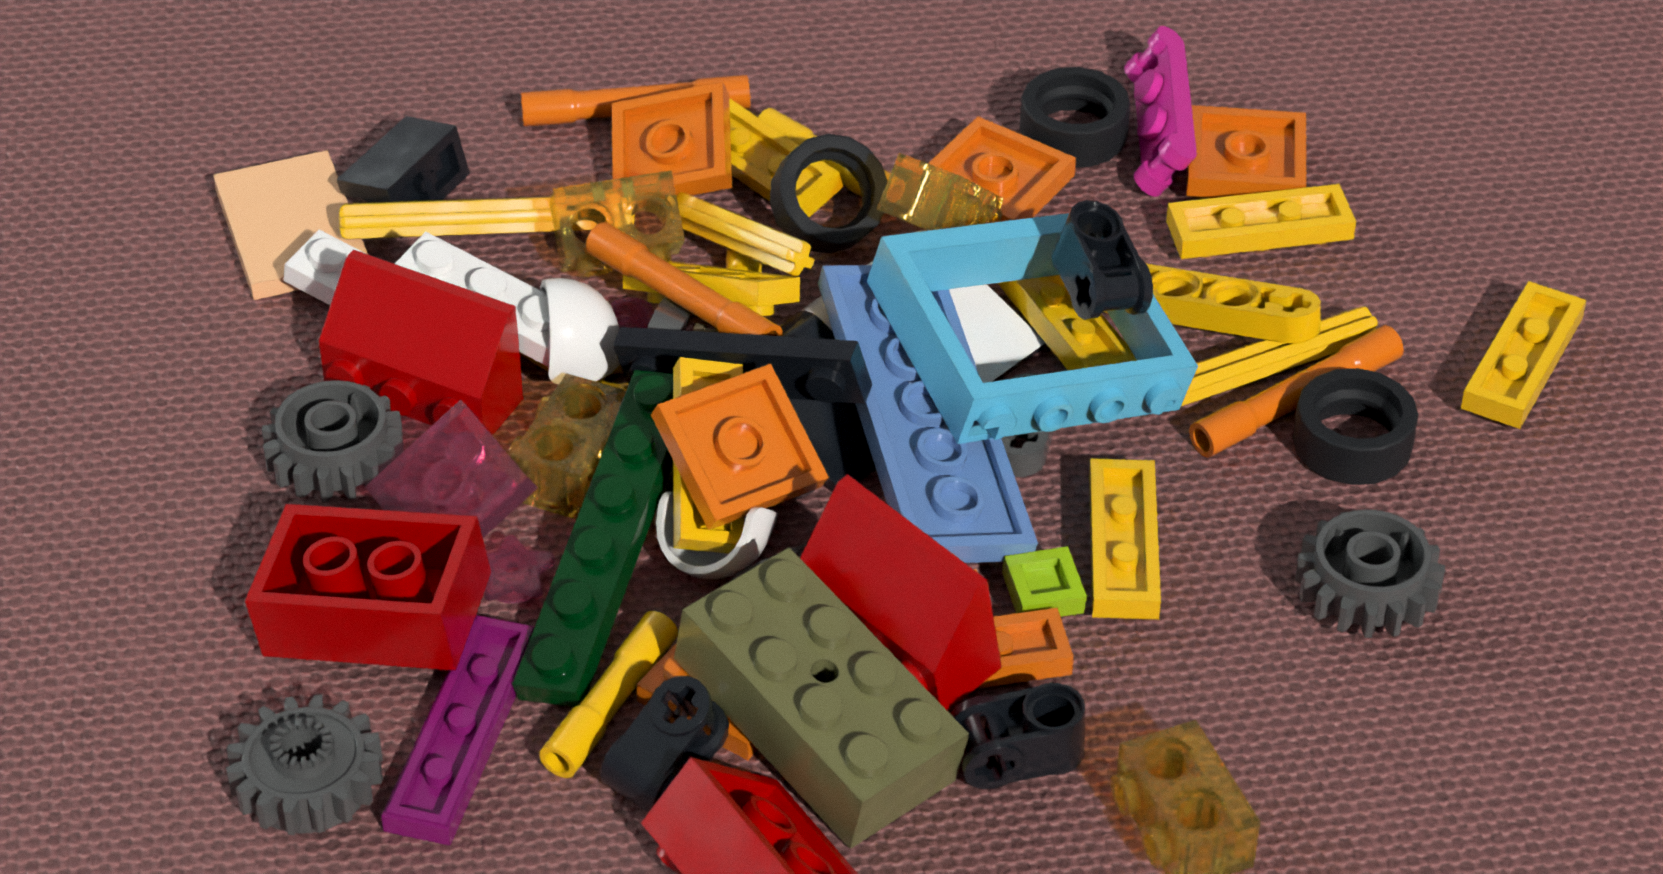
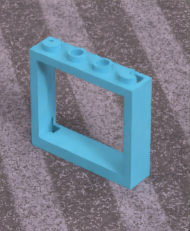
M1069 213L881 236L867 283L957 444L992 438L998 440L1007 436L1039 431L1052 432L1065 427L1098 422L1109 423L1117 419L1162 414V412L1179 410L1198 365L1154 295L1150 308L1146 313L1131 315L1125 309L1107 311L1137 359L1136 361L986 383L982 382L932 292L1060 275L1054 268L1051 257ZM977 420L979 425H973L974 421Z

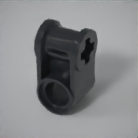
M1085 200L1075 204L1071 208L1051 257L1054 268L1060 274L1071 296L1075 312L1084 320L1098 318L1105 311L1125 309L1131 315L1146 313L1150 308L1153 298L1152 276L1148 266L1140 258L1132 243L1122 218L1116 210L1098 201Z
M675 676L664 681L655 689L651 699L627 731L608 750L601 766L600 777L602 782L649 813L691 757L710 762L716 752L724 745L729 734V721L726 713L716 702L712 701L709 691L698 679L690 676ZM670 700L677 707L674 711L668 706V701ZM706 724L711 730L709 736L703 730Z
M1045 683L1031 689L995 696H976L963 701L950 713L969 733L964 750L965 757L962 763V770L966 782L975 788L995 789L1012 782L1047 775H1063L1078 767L1085 755V703L1080 693L1068 685ZM981 716L986 718L985 728H982L979 719ZM988 757H990L993 765L991 769L986 767Z

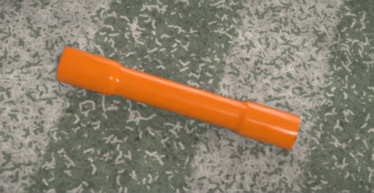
M748 75L699 78L692 82L583 91L559 89L521 92L523 126L573 123L580 119L612 117V103L723 81L731 100L745 109H750Z
M599 223L589 233L586 240V249L590 255L624 276L634 277L712 325L719 333L783 336V331L777 324L744 304L733 302L653 254L646 245L610 223Z
M1383 325L1342 346L1337 353L1262 392L1244 401L1233 402L1192 423L1189 428V435L1194 448L1203 457H1212L1252 436L1258 428L1295 410L1302 389L1316 376L1335 369L1359 368L1375 372L1400 359L1404 352L1402 340L1392 327Z

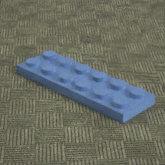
M872 265L822 266L818 287L835 340L858 341L873 384L866 403L855 404L887 504L964 563L1004 562V556L1035 551L1038 542L1002 439L994 440L992 438L962 444L956 443L867 283ZM949 289L933 291L934 298L977 371ZM974 421L973 425H979L978 421Z

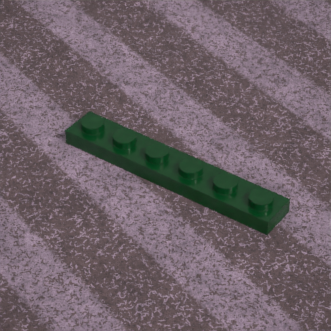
M634 370L513 681L512 685L519 700L576 707L580 705L588 694L673 465V459L651 417L658 404L673 399V374Z

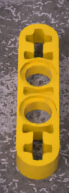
M1146 264L1152 276L1153 295L1170 322L1174 325L1282 343L1306 342L1315 338L1320 333L1321 301L1318 295L1312 291L1297 287Z

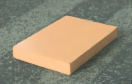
M328 150L213 175L216 193L253 300L300 290L284 281V264L319 229L368 254L362 239L346 240L341 237L339 231L340 206L348 204L345 194L340 192L336 180L338 176Z

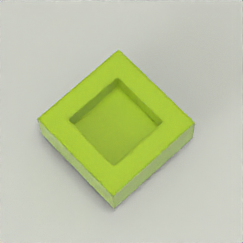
M1068 546L1004 556L1002 574L1016 613L1058 608L1060 617L1084 613L1087 595Z

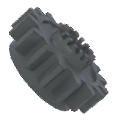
M323 381L310 384L287 396L279 408H272L270 411L272 424L262 426L263 451L267 471L275 472L276 484L280 488L294 483L296 497L299 498L305 497L312 490L320 491L322 502H329L334 491L343 490L345 496L350 500L356 498V487L362 484L376 490L380 488L379 473L395 475L397 472L396 458L404 457L405 454L401 415L399 411H391L390 398L386 395L379 397L370 390V387L348 381Z
M1379 510L1342 512L1328 522L1324 520L1318 522L1316 536H1304L1301 553L1298 554L1295 581L1301 583L1299 598L1302 602L1316 601L1314 617L1318 620L1327 618L1330 615L1336 616L1338 618L1337 631L1345 632L1352 624L1361 625L1365 638H1372L1375 627L1384 626L1393 637L1400 636L1402 621L1419 628L1423 625L1425 612L1435 613L1445 574V565L1438 563L1440 548L1438 545H1429L1424 536L1425 531L1423 529L1417 528L1408 520L1395 514Z
M314 695L308 707H298L296 700L291 696L285 698V711L276 714L271 709L263 706L258 709L260 718L258 726L241 723L237 727L240 743L228 744L226 749L229 761L226 771L231 795L237 796L239 809L243 815L256 813L261 828L267 829L272 826L287 832V835L325 832V830L335 827L342 822L348 823L353 820L352 815L361 805H370L372 803L371 785L382 784L381 761H383L379 733L371 732L370 719L366 713L351 718L350 705L345 700H342L330 710L324 708L322 695Z

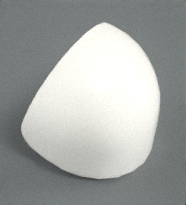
M568 278L543 279L540 291L547 294L549 309V379L558 385H579L592 383L612 374L620 365L612 346L620 330L612 306L596 289L585 283Z
M668 491L662 495L657 508V539L668 561L682 572L699 579H724L735 575L737 571L746 568L758 559L768 543L778 513L762 507L751 508L747 516L744 517L741 537L729 554L673 548V492Z

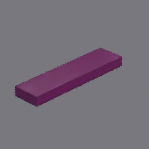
M476 615L457 670L448 671L381 815L383 832L451 845L517 696L512 684L535 626Z

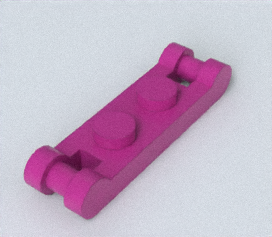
M1166 26L1158 27L1148 38L1147 43L1149 47L1143 53H1135L1124 65L1125 74L1134 83V99L1138 123L1137 134L1139 135L1141 166L1134 172V180L1142 191L1153 197H1159L1172 183V174L1176 170H1184L1197 155L1185 45L1181 37L1174 30Z

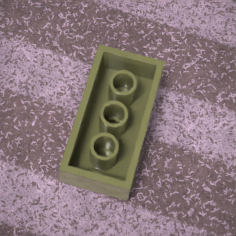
M790 547L682 609L674 659L691 677L698 679L707 688L711 699L723 709L729 719L849 849H852L955 782L969 733Z

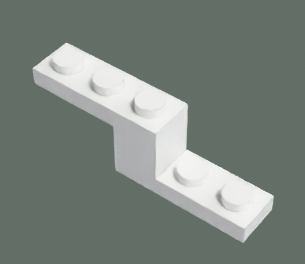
M319 229L284 264V281L331 305L346 257L352 250L362 251ZM426 231L397 260L395 264L516 306L519 351L548 367L549 309L546 293Z

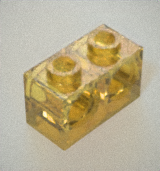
M899 153L876 209L920 230L929 231L1001 222L1002 211L1000 208L1004 198L962 176Z
M672 170L559 187L552 190L549 205L562 272L577 270L579 277H593L613 271V268L587 252L586 243L581 242L575 237L572 226L582 220H590L597 224L608 222L646 245L653 254L667 261H672L671 255L679 254L685 241ZM640 211L652 212L660 219L663 229L651 235L641 233L634 227L631 217Z
M566 373L552 395H545L542 398L536 411L535 420L524 436H517L510 446L506 466L508 472L512 473L514 501L577 519L626 390Z
M1197 720L1120 743L1117 774L1111 777L1112 795L1119 811L1124 816L1131 815L1141 831L1144 851L1148 860L1155 868L1162 867L1166 874H1233L1254 867L1260 820Z

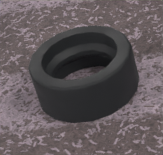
M1062 67L1041 73L1027 83L1021 96L1020 133L1076 157L1075 168L1092 167L1108 162L1123 150L1128 138L1131 106L1128 92L1117 79L1098 70L1083 67ZM1078 110L1092 113L1101 118V120L1084 124H1071L1057 121L1048 115L1059 111Z
M824 134L805 140L780 163L771 180L770 205L776 224L784 233L809 243L811 246L810 251L831 254L852 248L878 226L888 206L889 184L882 164L867 146L849 136ZM822 160L834 161L847 168L858 181L862 193V206L856 218L847 225L836 228L823 227L811 220L799 206L796 197V182L802 170L811 163Z
M1359 368L1335 369L1316 376L1302 389L1297 403L1292 438L1296 453L1310 470L1328 480L1350 485L1376 484L1396 476L1409 463L1419 414L1414 398L1399 382L1382 373ZM1354 414L1371 418L1384 425L1389 433L1376 438L1357 439L1336 433L1327 428L1321 420L1334 415Z

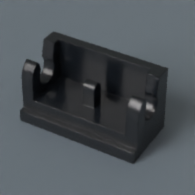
M405 116L336 180L341 193L352 198H362L367 203L443 200L470 172L456 125Z

